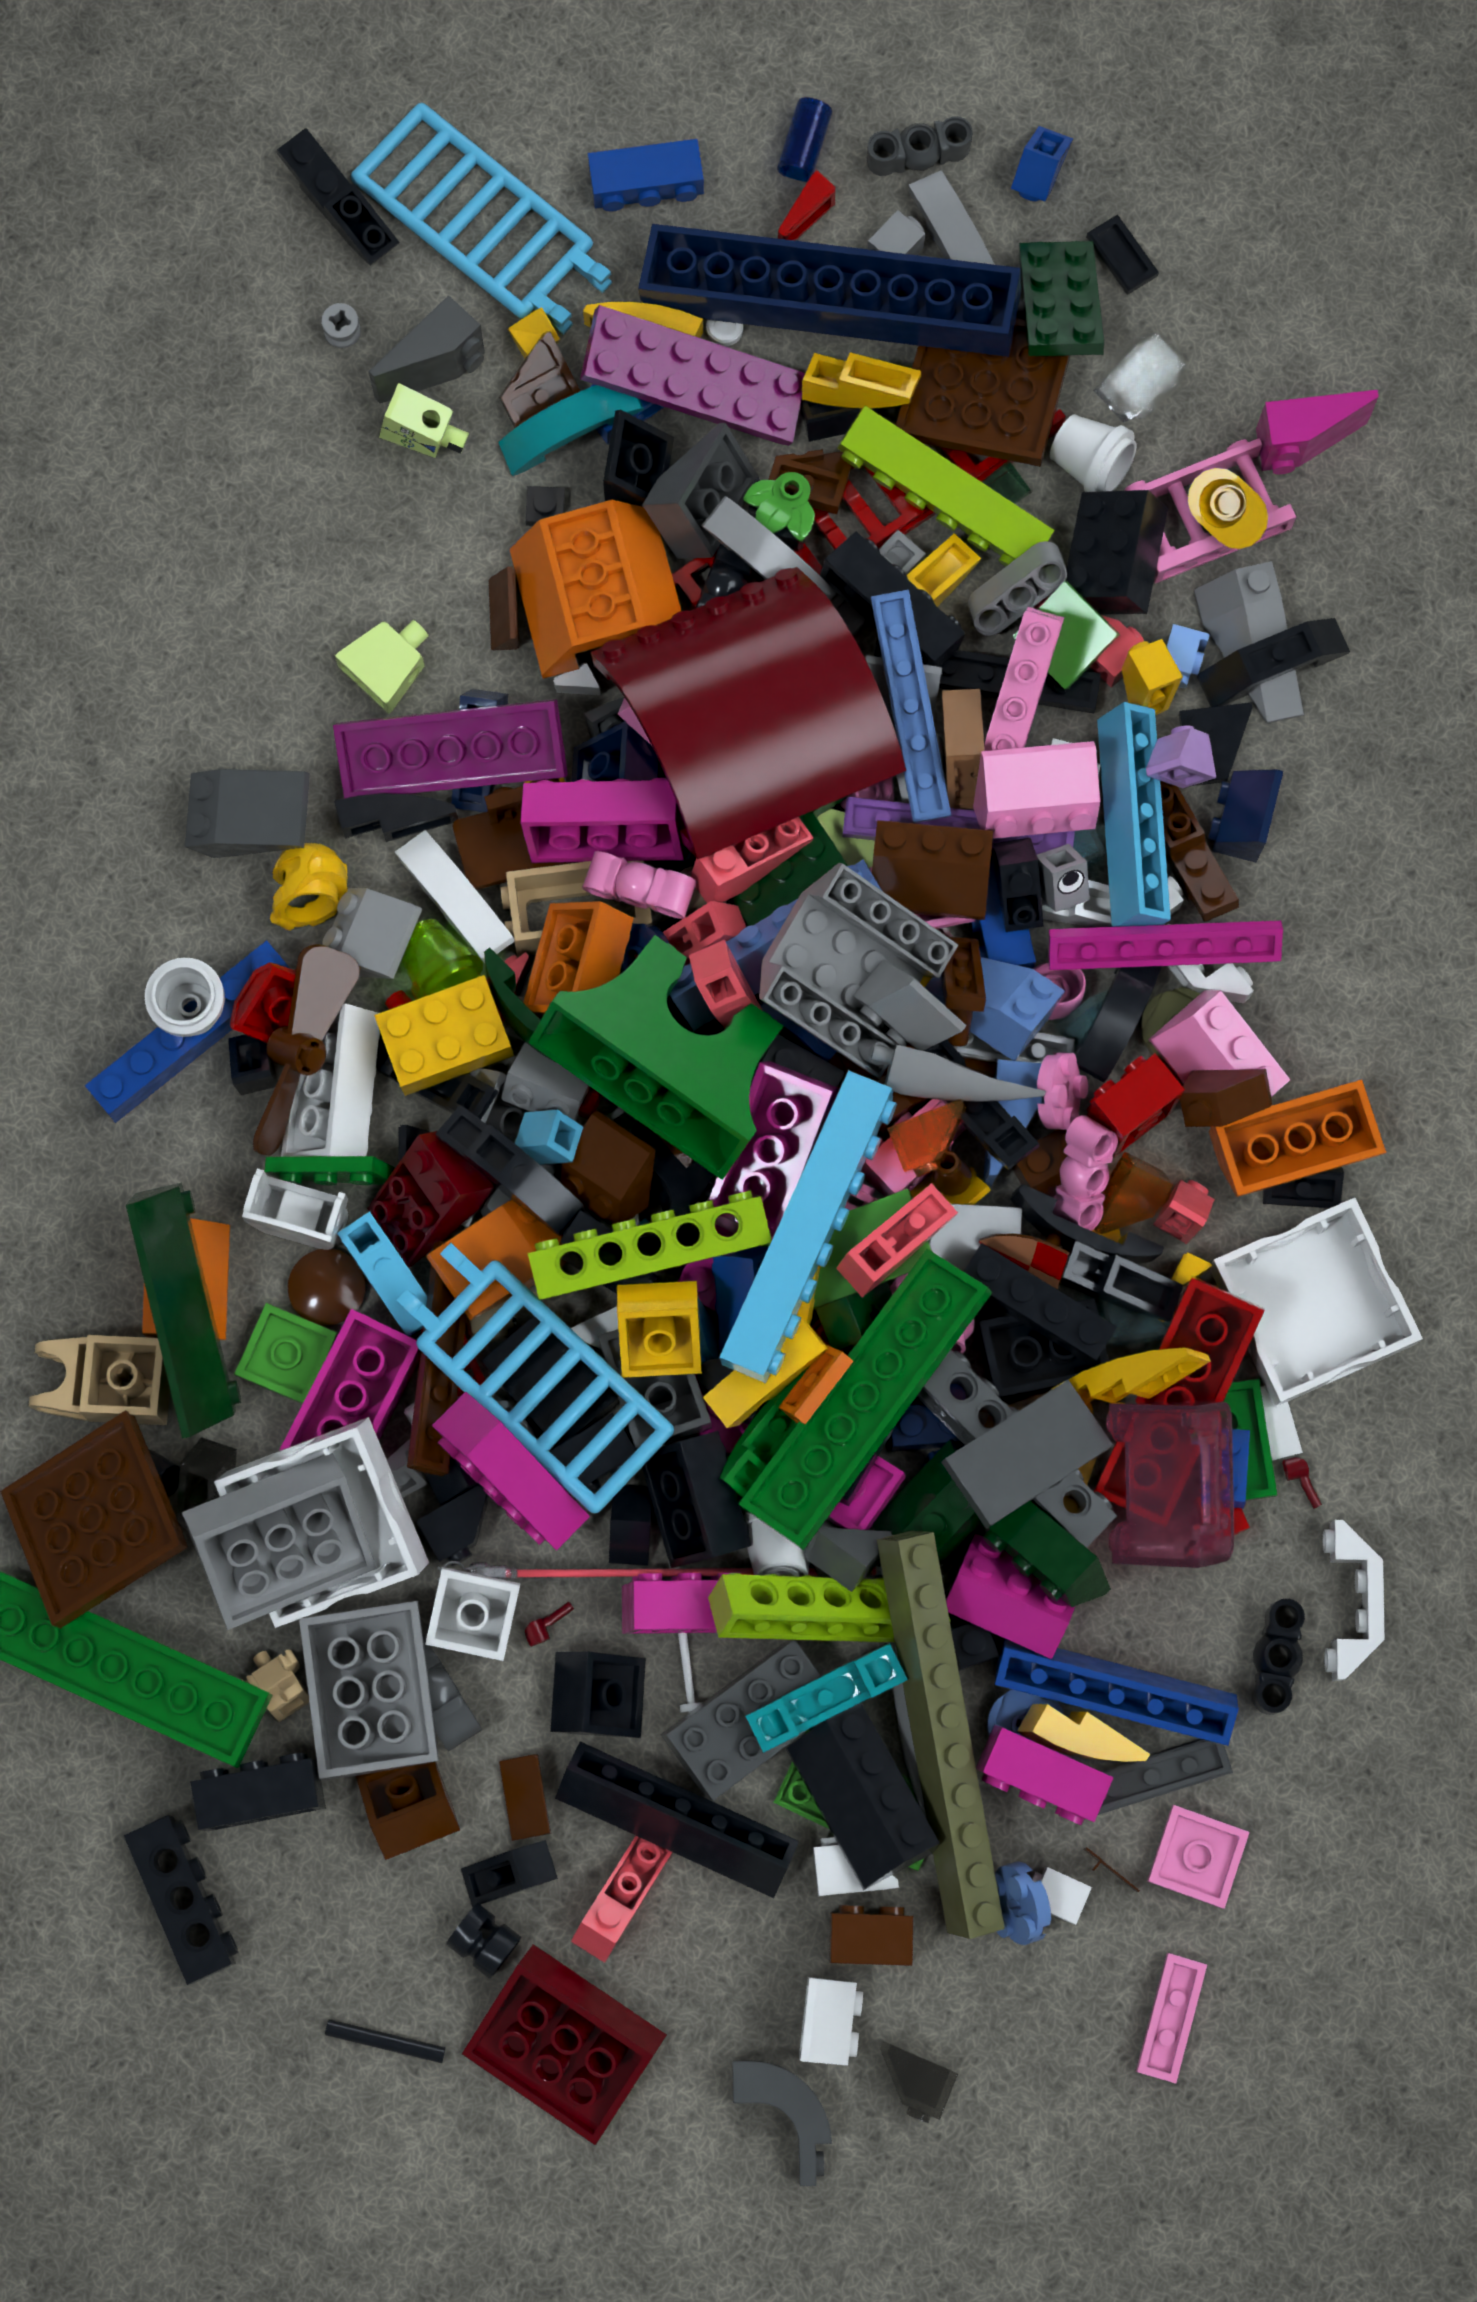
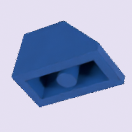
M1039 126L1024 147L1011 189L1018 191L1019 195L1024 199L1046 201L1052 192L1073 138Z

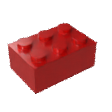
M1156 1053L1147 1060L1140 1056L1124 1069L1125 1073L1120 1077L1121 1080L1116 1084L1112 1079L1104 1083L1093 1093L1095 1097L1090 1100L1091 1105L1086 1109L1089 1118L1117 1134L1118 1145L1112 1155L1113 1158L1169 1116L1185 1091L1184 1087Z

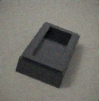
M1118 214L1087 233L1086 238L1089 241H1093L1094 249L1127 295L1158 277V270Z

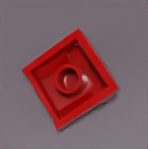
M269 962L254 970L234 1001L230 1027L233 1030L268 1043L269 1037L277 1028L288 1026L296 969L293 970Z

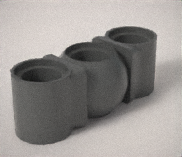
M952 116L944 122L934 121V128L925 123H914L906 127L901 134L899 129H895L892 132L879 131L874 133L869 139L867 166L874 174L887 176L893 172L903 173L905 166L911 170L924 171L933 167L938 160L940 165L948 161L958 162L968 156L973 135L972 126L965 118ZM951 136L960 137L963 140V142L952 143L949 140H947V138ZM916 143L924 144L927 147V149L923 151H918L913 149L911 146ZM887 151L892 155L887 158H881L875 153Z
M423 1634L435 1732L446 1749L450 1751L482 1731V1728L439 1657L430 1645H425L426 1637Z

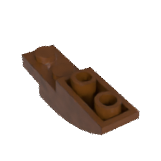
M1160 781L1166 859L1188 901L1192 900L1204 922L1239 908V899L1206 844L1205 833L1178 786Z

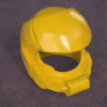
M304 843V848L282 851L273 868V879L282 887H279L273 896V912L270 915L272 923L291 931L295 927L307 925L314 927L337 913L338 903L348 890L347 865L341 861L334 850L322 844ZM302 895H319L316 900L306 903L304 907H293L288 904L294 898Z

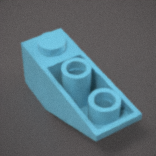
M369 1211L337 1234L405 1335L410 1337L424 1326L396 1299L408 1289L426 1306L427 1295Z

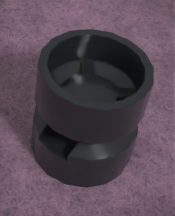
M476 1903L452 1933L446 1945L463 1958L471 1956L473 1958V1966L491 1979L522 1937L506 1924L497 1926L495 1924V1916L482 1905Z

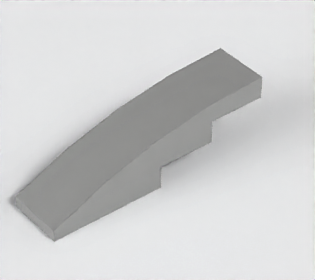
M942 170L909 184L910 196L925 217L927 230L943 253V259L995 265L975 225Z

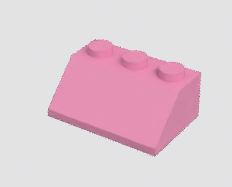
M1094 741L981 751L973 809L980 830L993 831V839L1096 828L1100 806V791Z
M1204 990L1148 1039L1183 1084L1192 1070L1266 1069L1272 1097L1290 1081V1078L1221 990Z

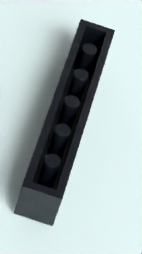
M581 1741L566 1768L555 1799L772 1898L775 1897L799 1843L794 1838Z

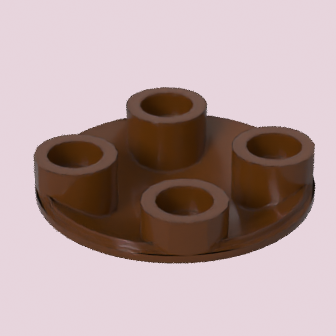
M318 1249L303 1256L290 1273L288 1280L290 1302L302 1318L315 1324L330 1326L344 1322L351 1309L357 1311L363 1304L366 1289L364 1274L354 1259L340 1250Z

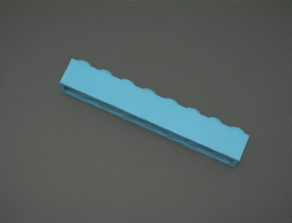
M848 1070L719 1358L723 1366L763 1383L767 1382L770 1374L775 1376L778 1374L785 1358V1353L780 1352L786 1338H794L801 1322V1317L797 1316L802 1302L809 1303L815 1292L817 1281L813 1280L816 1270L818 1266L825 1267L831 1256L833 1245L829 1244L832 1234L834 1230L841 1231L847 1220L849 1209L845 1208L849 1196L850 1194L857 1196L865 1178V1174L861 1172L865 1160L866 1158L873 1160L881 1142V1138L877 1137L878 1131L882 1123L887 1125L890 1123L895 1112L897 1103L892 1101L893 1091L891 1087Z

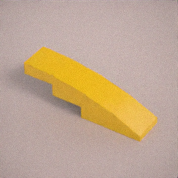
M1189 1348L1151 1350L1111 1360L1085 1370L1068 1380L1085 1404L1094 1399L1115 1404L1129 1394L1150 1399L1211 1361L1208 1354Z

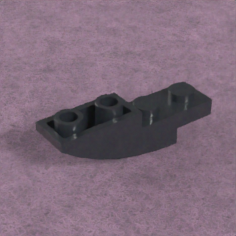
M307 128L277 149V155L299 181L301 190L352 249L370 266L400 243L355 184L348 182Z
M461 1104L437 1131V1139L494 1182L501 1192L558 1236L562 1234L584 1207L567 1188L495 1127L491 1124H485Z

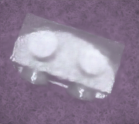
M1155 332L1141 339L1093 391L1123 423L1135 417L1141 420L1156 406L1153 402L1160 392L1163 395L1166 394L1177 384L1179 378L1176 375L1185 364Z

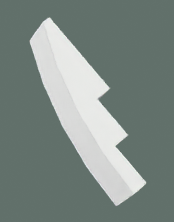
M426 830L395 851L398 859L418 881L427 896L441 910L448 923L484 963V951L489 947L498 954L514 942V937Z

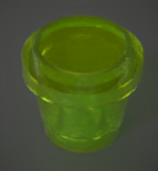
M428 919L416 924L401 959L412 983L411 993L416 1000L480 977L483 969V961L474 949L463 945L436 919Z

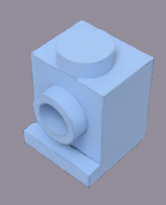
M1173 624L1166 647L1183 676L1178 688H1186L1190 675H1198L1204 653L1197 650L1204 652L1210 634Z

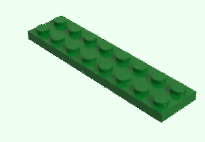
M926 1249L849 1353L848 1357L853 1360V1363L806 1424L798 1422L739 1502V1505L784 1538L804 1550L992 1294L991 1290L937 1254Z
M0 1571L1 1661L235 1768H239L273 1696L271 1693L89 1611L62 1628L52 1626L38 1588Z

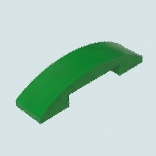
M806 1370L777 1396L766 1402L748 1425L731 1452L720 1478L742 1498L796 1427L797 1423L778 1407Z

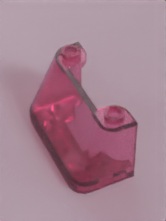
M1220 1401L1117 1402L1109 1404V1413L1106 1420L1107 1430L1112 1434L1115 1441L1125 1442L1126 1521L1118 1523L1109 1535L1112 1564L1201 1568L1229 1560L1234 1548L1232 1415L1229 1405L1226 1402Z

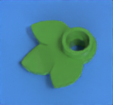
M787 472L780 475L776 480H760L748 489L743 498L744 502L748 505L758 508L755 519L773 534L787 526L793 537L801 542L809 535L813 527L815 513L808 502L811 492L810 484L799 473ZM788 485H795L799 491L794 495H790L785 492V488Z

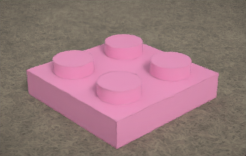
M1172 1805L1147 1882L1225 1909L1249 1832Z

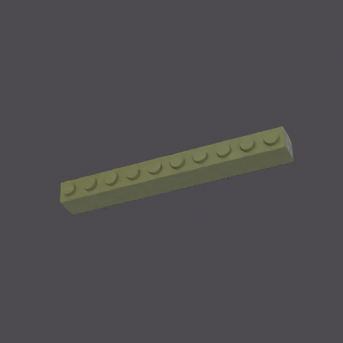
M908 1531L877 1539L898 1661L908 1679L902 1684L926 1818L939 1841L933 1857L946 1929L949 1934L972 1939L1003 1930L1005 1927L934 1532Z

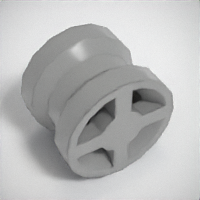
M336 303L324 311L321 324L325 338L332 346L347 348L358 341L361 327L357 313L351 306L345 303ZM342 320V322H341L340 324H338L337 326L334 325V324H336L337 322H339V321Z

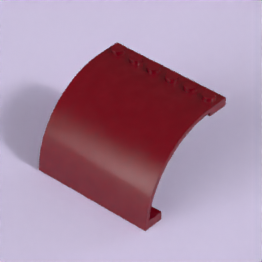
M798 567L782 569L771 578L761 582L748 583L735 593L725 597L712 598L707 601L706 605L691 611L678 612L665 622L644 626L631 636L621 640L608 641L603 644L602 648L591 652L594 666L608 680L611 679L615 683L646 733L670 784L686 828L680 830L683 844L697 859H701L906 771L903 755L890 715L857 642L831 601Z

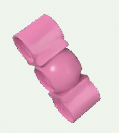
M595 851L582 889L604 899L618 902L623 901L643 909L650 907L654 912H660L673 918L684 919L697 881L676 871L664 870L662 868L656 869L637 861L628 863L624 858Z
M1081 1115L1071 1122L1066 1132L1065 1141L1067 1146L1064 1148V1153L1068 1156L1060 1167L1062 1185L1056 1187L1057 1193L1054 1198L1057 1199L1052 1213L1092 1231L1099 1224L1103 1216L1102 1202L1105 1200V1195L1101 1192L1104 1191L1109 1181L1107 1164L1113 1161L1112 1155L1116 1151L1118 1137L1113 1131L1088 1116Z

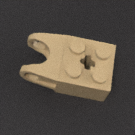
M87 1335V1337L42 1341L35 1345V1353L38 1354V1357L53 1359L56 1362L63 1363L66 1368V1376L61 1386L56 1390L30 1396V1408L43 1413L89 1422H108L126 1410L130 1415L135 1416L138 1424L167 1425L170 1386L158 1338ZM131 1374L133 1376L132 1381L128 1385L123 1386L121 1384L122 1381H127Z

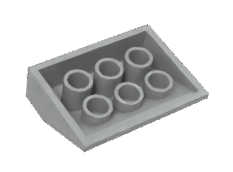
M333 1453L327 1456L322 1455L182 1512L227 1630L377 1569L345 1475Z
M418 1601L299 1619L319 1779H337L439 1761Z

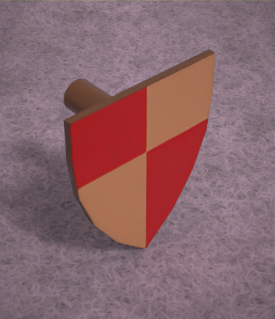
M1051 1233L1046 1237L1045 1241L1021 1234H995L980 1238V1244L983 1243L1058 1290L1070 1252L1059 1247L1062 1240L1058 1235Z

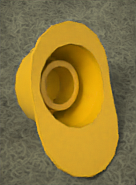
M1221 468L1206 470L1194 479L1188 493L1190 512L1197 522L1220 543L1234 549L1250 547L1261 539L1268 522L1266 504L1259 494L1244 480L1228 469Z

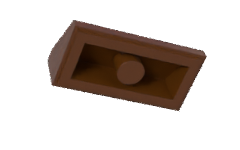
M513 566L504 568L488 580L491 650L494 651L517 650L519 648L517 579L515 569H513Z
M533 1754L499 1761L512 1841L551 1834L539 1755Z

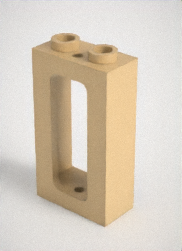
M591 861L506 872L507 886L500 887L503 910H511L512 920L504 922L505 927L514 937L513 943H515L517 957H520L525 952L528 956L536 955L543 931L531 932L529 930L528 905L534 902L592 895L582 889ZM634 906L635 917L633 923L652 924L650 907L643 909Z

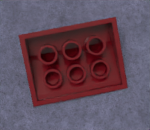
M533 1944L514 1969L462 2052V2055L596 2145L667 2034Z

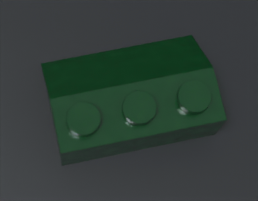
M950 1439L886 1506L873 1523L875 1531H891L892 1535L908 1531L934 1532L939 1564L980 1523L979 1517L941 1463L945 1458L961 1449L953 1439Z
M1031 1501L988 1529L981 1522L986 1533L983 1536L986 1543L997 1553L1000 1554L1004 1550L1013 1557L1011 1560L1012 1564L1024 1576L1028 1578L1033 1574L1041 1581L1039 1586L1052 1600L1057 1602L1061 1598L1070 1607H1074L1106 1595L1111 1590L1099 1558Z

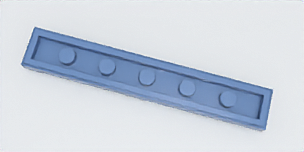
M909 589L871 596L896 735L906 767L904 777L913 823L951 817Z

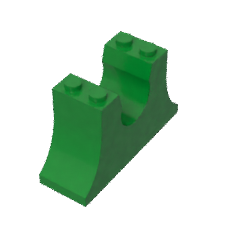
M654 935L634 962L613 980L589 990L576 992L559 991L550 1003L528 1043L723 1180L757 1131L750 1112V1085L756 1066L783 1028V1025L773 1019L770 1014L760 1010L751 1003L735 1014L725 1030L719 1034L704 1036L683 1028L671 1015L667 1005V998L681 976L687 957L677 951L674 946Z

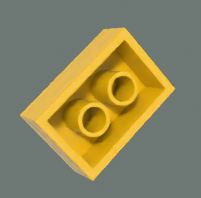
M485 975L374 1015L399 1085L405 1096L514 1056Z

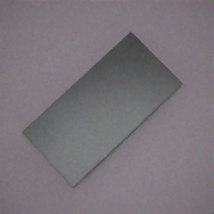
M1066 1380L957 1450L941 1463L983 1525L988 1529L1110 1449L1113 1443L1069 1380Z

